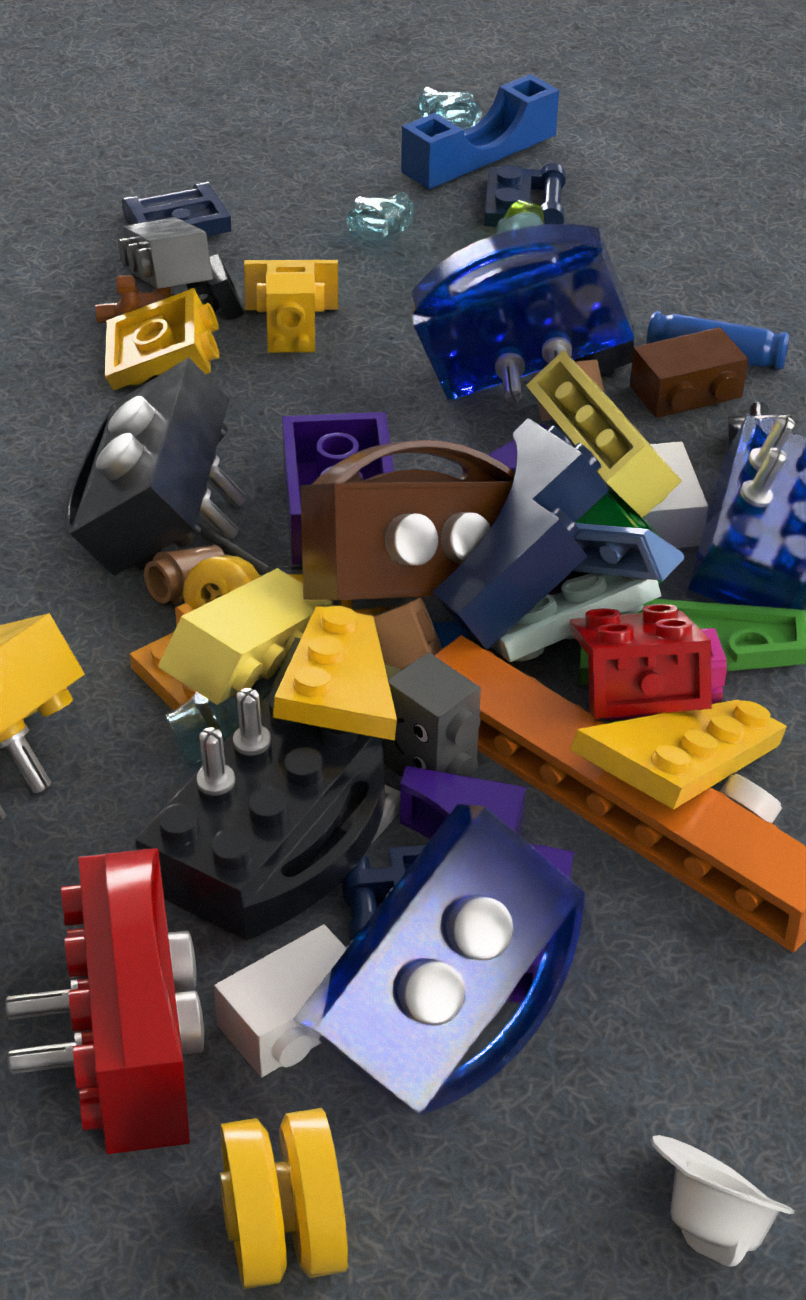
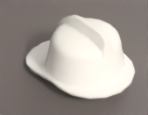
M661 1135L651 1138L652 1146L676 1167L670 1209L671 1219L681 1228L686 1242L696 1252L725 1266H736L742 1261L747 1251H755L761 1245L780 1211L794 1214L795 1210L768 1198L736 1171L707 1153L673 1138Z

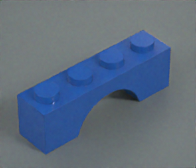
M529 74L499 86L496 98L487 114L476 125L465 131L436 113L403 125L401 172L429 190L556 136L559 90Z

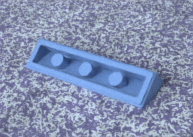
M575 523L580 533L574 539L588 556L573 570L575 572L663 581L684 560V555L680 550L649 529Z

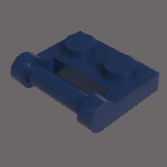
M549 163L541 170L521 169L514 165H504L499 168L489 167L484 226L526 228L527 221L528 226L533 224V229H536V227L538 229L540 226H537L536 216L540 213V210L542 214L541 229H560L564 223L565 215L564 208L560 205L561 189L566 182V172L563 166L557 163ZM544 190L543 204L538 208L539 210H534L536 216L533 214L529 215L525 219L523 226L519 227L518 223L521 216L530 208V191Z
M209 182L194 184L193 189L140 200L137 196L122 198V210L128 224L176 217L206 231L207 237L231 232V215Z

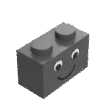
M427 652L388 679L397 717L395 741L385 739L384 765L401 777H403L406 766L473 778L478 767L477 749L480 726L481 687Z

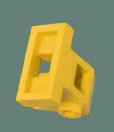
M245 260V310L267 312L268 353L315 352V312L338 310V260Z

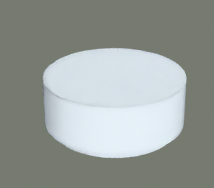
M731 774L720 790L730 800L773 823L782 809L781 803L775 797L738 774Z

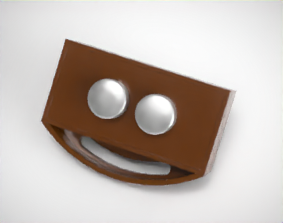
M435 440L404 441L378 445L355 453L335 464L312 485H300L303 598L305 600H354L435 596L432 592L467 559L492 527L508 498L515 472L502 462L483 452L464 445ZM399 453H418L444 458L457 463L462 467L463 474L458 479L436 471L411 469L391 471L363 480L359 470L380 457Z

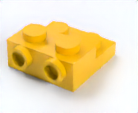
M192 288L107 320L105 378L113 391L128 385L142 384L150 377L161 375L188 357L205 375L211 373V361L219 358V349L212 335V332L219 330V325L209 303L202 304L195 289Z

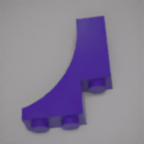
M406 766L400 783V824L417 831L435 844L450 842L453 859L473 885L476 894L501 902L508 909L512 917L513 936L507 949L494 959L481 961L479 995L543 1007L570 895L574 851L519 842L523 829L526 787Z

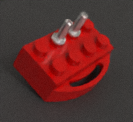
M158 848L78 857L80 884L61 886L65 926L84 924V927L67 929L65 950L68 977L88 976V978L71 980V989L8 996L5 1001V1011L10 1020L70 1013L73 1032L92 1031L75 1033V1042L10 1050L7 1057L8 1068L12 1074L74 1066L76 1087L79 1089L82 1129L87 1131L103 1128L107 1155L190 1144L183 1055L201 1053L203 1051L204 1023L199 996L195 991L196 960L189 931L168 933Z

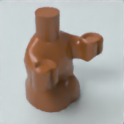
M130 275L117 276V292L121 294V299L117 303L95 305L97 324L107 323L109 319L173 296L172 287L155 288L153 292L143 293L136 286L134 277Z

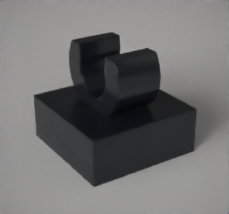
M216 254L210 257L213 279L186 284L187 289L194 288L198 296L207 294L208 296L201 300L202 304L209 303L214 312L221 307L227 320L244 315L245 313L236 287L220 255Z

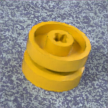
M317 1108L285 1114L279 1129L281 1162H274L268 1131L257 1118L220 1124L224 1172H220L222 1204L229 1242H234L242 1288L249 1289L281 1282L287 1267L285 1234L287 1233L292 1234L297 1262L309 1278L346 1272L348 1268V1244L342 1190L331 1130L324 1110Z

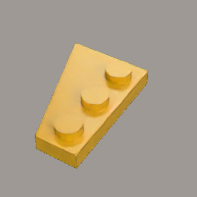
M344 606L315 607L275 694L273 718L395 741L397 717L374 616L356 613Z

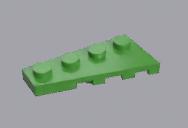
M654 599L644 604V606L651 604L674 605L677 607V610L683 611L699 629L715 628L726 657L727 671L806 664V610ZM581 646L578 685L589 684L588 654Z

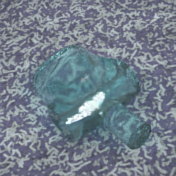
M426 87L422 90L417 102V109L421 118L436 113L460 127L463 131L476 125L481 117V106L474 101L470 91L439 92L431 87Z
M397 192L389 198L358 196L354 202L353 210L346 217L348 229L351 234L359 239L367 241L381 240L387 236L399 233L412 225L414 205L409 201L408 195L404 192Z
M271 686L258 692L259 703L273 690ZM195 692L186 703L165 714L190 768L202 763L199 735L204 729L212 727L220 730L224 743L239 727L237 699L234 695L216 705L198 692Z

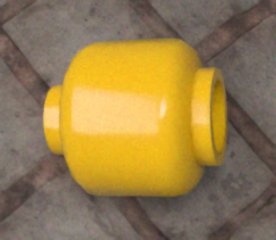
M222 555L200 561L190 570L184 582L183 598L185 603L195 610L259 578L260 575L251 563L238 556Z

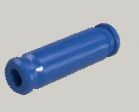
M655 311L651 315L646 344L720 327L748 358L747 365L757 367L774 366L775 370L784 368L790 335L787 332L782 331L781 334L765 328L680 314L664 315L662 311Z

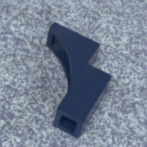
M529 418L512 432L517 448V467L511 490L500 514L485 537L467 559L432 592L460 627L487 650L588 557L574 539L580 533L575 522L609 491L596 473L602 467L600 462L583 444L578 443L573 447L567 437L555 426L552 425L546 430Z

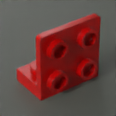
M651 604L644 606L642 613L620 615V611L615 609H593L585 613V618L570 620V632L588 654L590 713L594 719L712 709L711 640L683 611L677 610L676 606L670 604Z

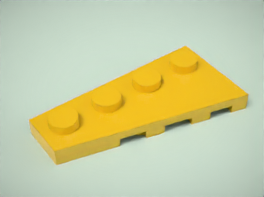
M737 699L712 704V709L662 713L577 729L570 751L668 807L675 809L777 748L782 741L787 726L771 718L770 712L765 707L751 701H740Z

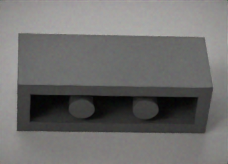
M176 217L123 226L124 238L118 240L122 265L124 267L129 266L131 273L153 287L160 289L213 279L206 231Z

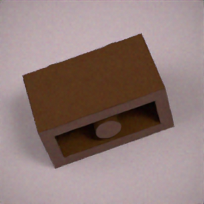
M720 327L633 347L629 386L655 418L743 397L748 358Z

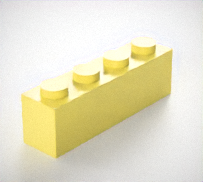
M564 350L526 385L575 445L578 443L583 444L597 458L602 466L597 472L642 518L656 505L663 502L669 493L682 482L678 475L601 388Z
M277 568L181 616L159 662L158 668L218 705L236 693H240V690L251 688L259 679H270L278 668L282 666L295 637L302 638L315 607L328 608L332 606L333 602L330 600H305L303 598V584Z

